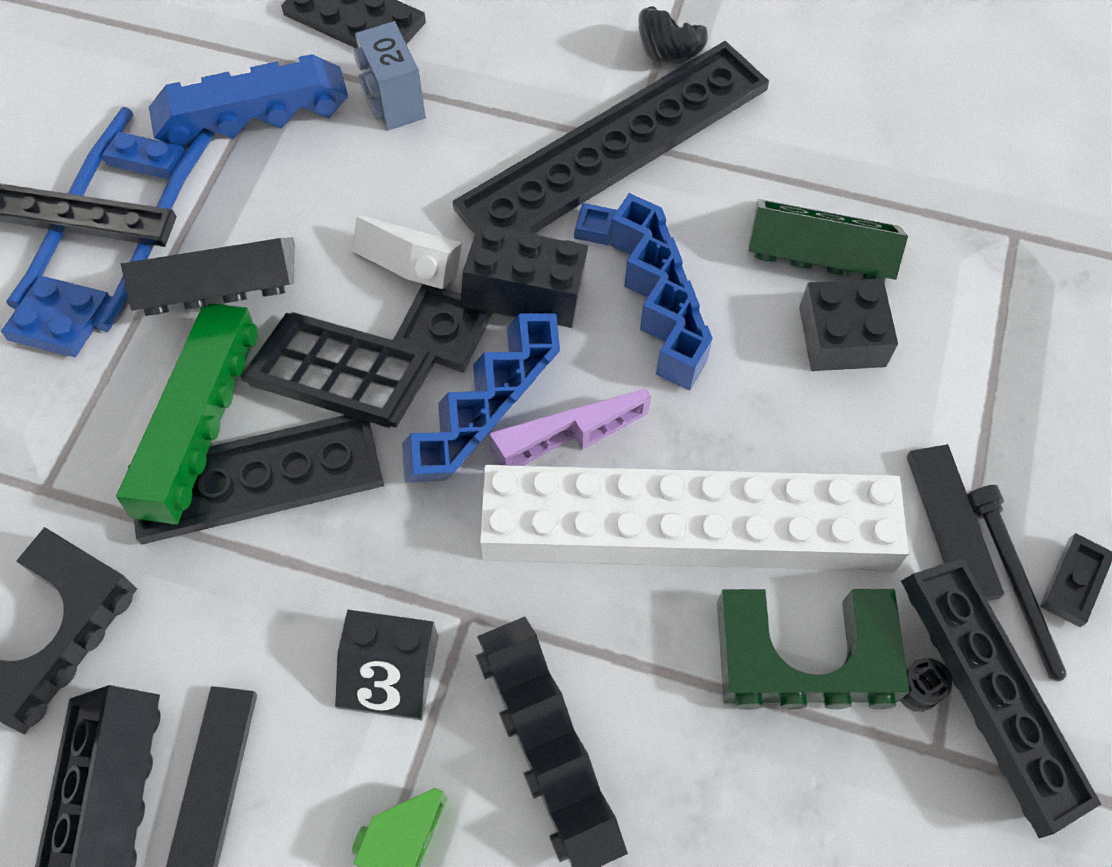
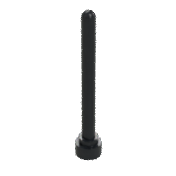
M998 485L978 488L967 494L974 513L978 514L980 519L984 518L1049 677L1054 681H1062L1067 675L1066 669L1000 514L1003 511L1001 504L1004 502Z

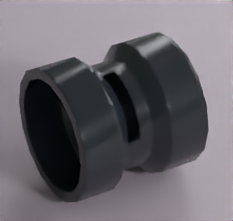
M933 658L916 660L906 669L909 693L900 702L906 708L916 712L932 709L951 692L953 686L952 676L947 667Z

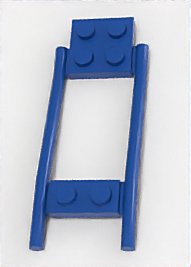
M122 107L89 151L67 194L83 196L100 162L105 161V164L108 166L168 179L169 181L156 207L172 209L185 180L213 139L215 132L203 128L186 151L180 145L123 133V130L134 114L129 108ZM49 229L26 274L6 300L8 306L16 310L1 332L8 341L76 358L95 327L103 332H109L129 299L123 276L113 297L109 296L108 292L42 276L64 234V231ZM138 243L130 262L148 259L154 245Z

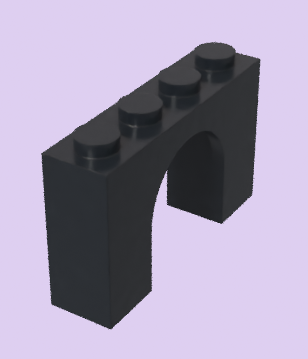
M46 527L41 530L16 562L32 575L58 590L64 607L61 626L53 640L33 656L16 661L0 660V722L24 735L30 727L36 725L44 717L49 702L61 688H64L72 681L76 674L77 666L89 651L99 646L105 636V630L117 615L126 611L132 602L133 594L137 590L124 575Z

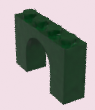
M722 589L717 601L724 703H736V708L743 710L762 708L763 703H780V708L789 710L805 708L807 703H824L826 709H845L851 707V703L868 702L871 709L895 707L896 702L909 693L895 589H851L842 602L847 639L845 662L838 670L819 675L808 674L794 669L776 652L769 633L766 589Z

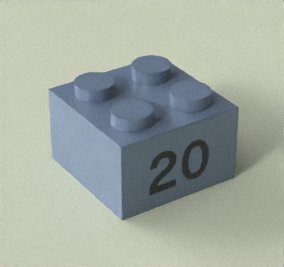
M395 21L355 33L358 48L354 49L353 53L359 70H363V74L359 75V80L364 94H371L372 96L370 104L375 118H382L387 130L425 119L419 69Z

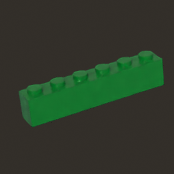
M208 303V306L201 307L116 494V498L130 518L178 525L183 510L189 507L192 500L193 486L198 474H201L205 469L206 455L212 440H216L219 435L221 418L225 408H229L232 403L233 389L238 377L245 370L246 357L250 348L255 346L257 342L258 328L256 324H253L247 307Z

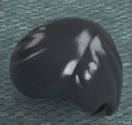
M654 6L643 8L639 13L638 27L644 50L657 63L672 65L685 62L699 54L707 44L708 31L704 25H690L685 22L683 27H679L667 11L657 10Z

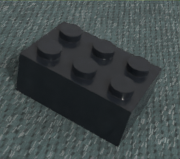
M478 224L462 272L460 306L516 317L518 314H556L557 325L572 328L589 245L575 243L570 240L538 236L533 233L502 229L497 226Z

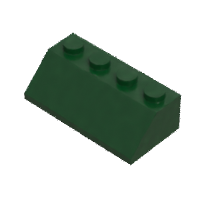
M758 199L748 251L755 252L754 258L763 261L775 262L776 257L791 259L790 265L795 267L812 269L813 264L827 266L826 271L831 274L848 276L849 271L863 273V279L883 278L885 283L886 278L897 279L908 235L899 225Z

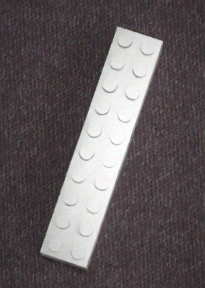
M485 465L480 538L483 560L896 571L909 555L900 476Z

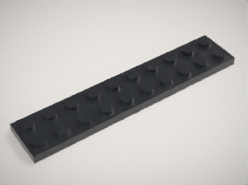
M725 40L453 200V210L474 234L478 224L497 226L502 229L522 233H535L764 93L768 89L769 80Z

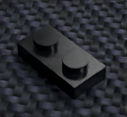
M1077 533L1073 534L1067 541L1040 607L1078 627L1085 625L1089 620L1112 563V551Z

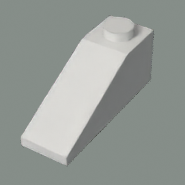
M361 215L356 217L352 251L407 280L440 289L446 287L457 277L462 242Z

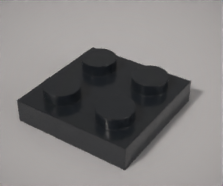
M422 284L393 340L426 349L429 353L436 355L435 363L464 373L493 313L461 307V293Z

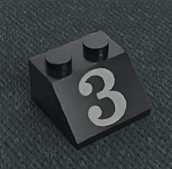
M347 609L337 653L335 707L337 709L422 721L439 637L434 621Z

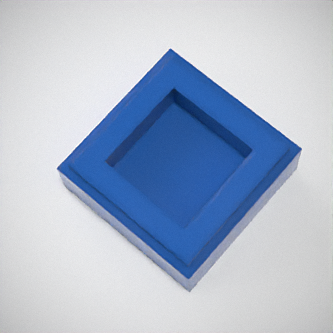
M582 203L574 230V239L609 246L611 219L617 210Z

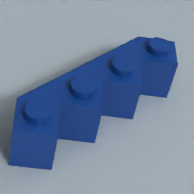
M310 54L299 57L300 62L279 66L277 61L250 67L251 72L231 76L230 72L201 77V83L181 86L180 82L166 84L149 106L153 137L163 142L183 146V149H186L203 128L234 139L252 117L281 129L300 107L330 118L348 98L341 67Z
M628 193L611 219L610 246L631 255L627 260L624 287L648 297L642 308L640 330L665 341L659 351L656 375L690 391L707 363L713 338L708 325L705 326L699 311L700 304L691 281H688L685 275L681 255L674 237L671 238L666 226V217L662 207Z
M518 314L507 326L509 352H484L473 364L475 391L448 392L438 403L440 432L411 433L403 441L405 483L444 481L461 466L470 453L481 443L504 414L560 352L556 314Z

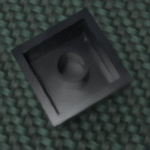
M884 279L807 283L799 309L811 371L886 367L898 346V340Z

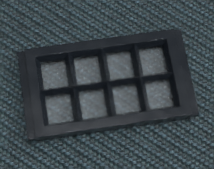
M286 312L240 377L242 382L249 383L251 387L383 427L397 428L436 362V355L429 353L426 349L299 313L291 312L290 314Z

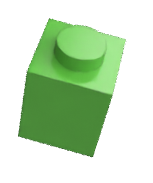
M433 788L373 816L369 827L363 825L355 838L352 853L356 855L353 864L357 867H420L446 803L447 797L442 790Z

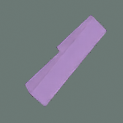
M645 388L489 433L491 451L500 465L524 466L575 438L583 450L647 415L651 395Z

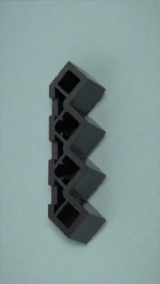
M524 616L477 636L483 651L475 655L485 680L493 678L505 710L499 712L508 738L516 735L530 770L523 772L531 795L533 799L542 797L555 829V833L549 835L559 863L568 859L571 867H601L627 855L628 852L617 819L600 790L589 754L574 730L562 692L548 670L537 635L527 618Z

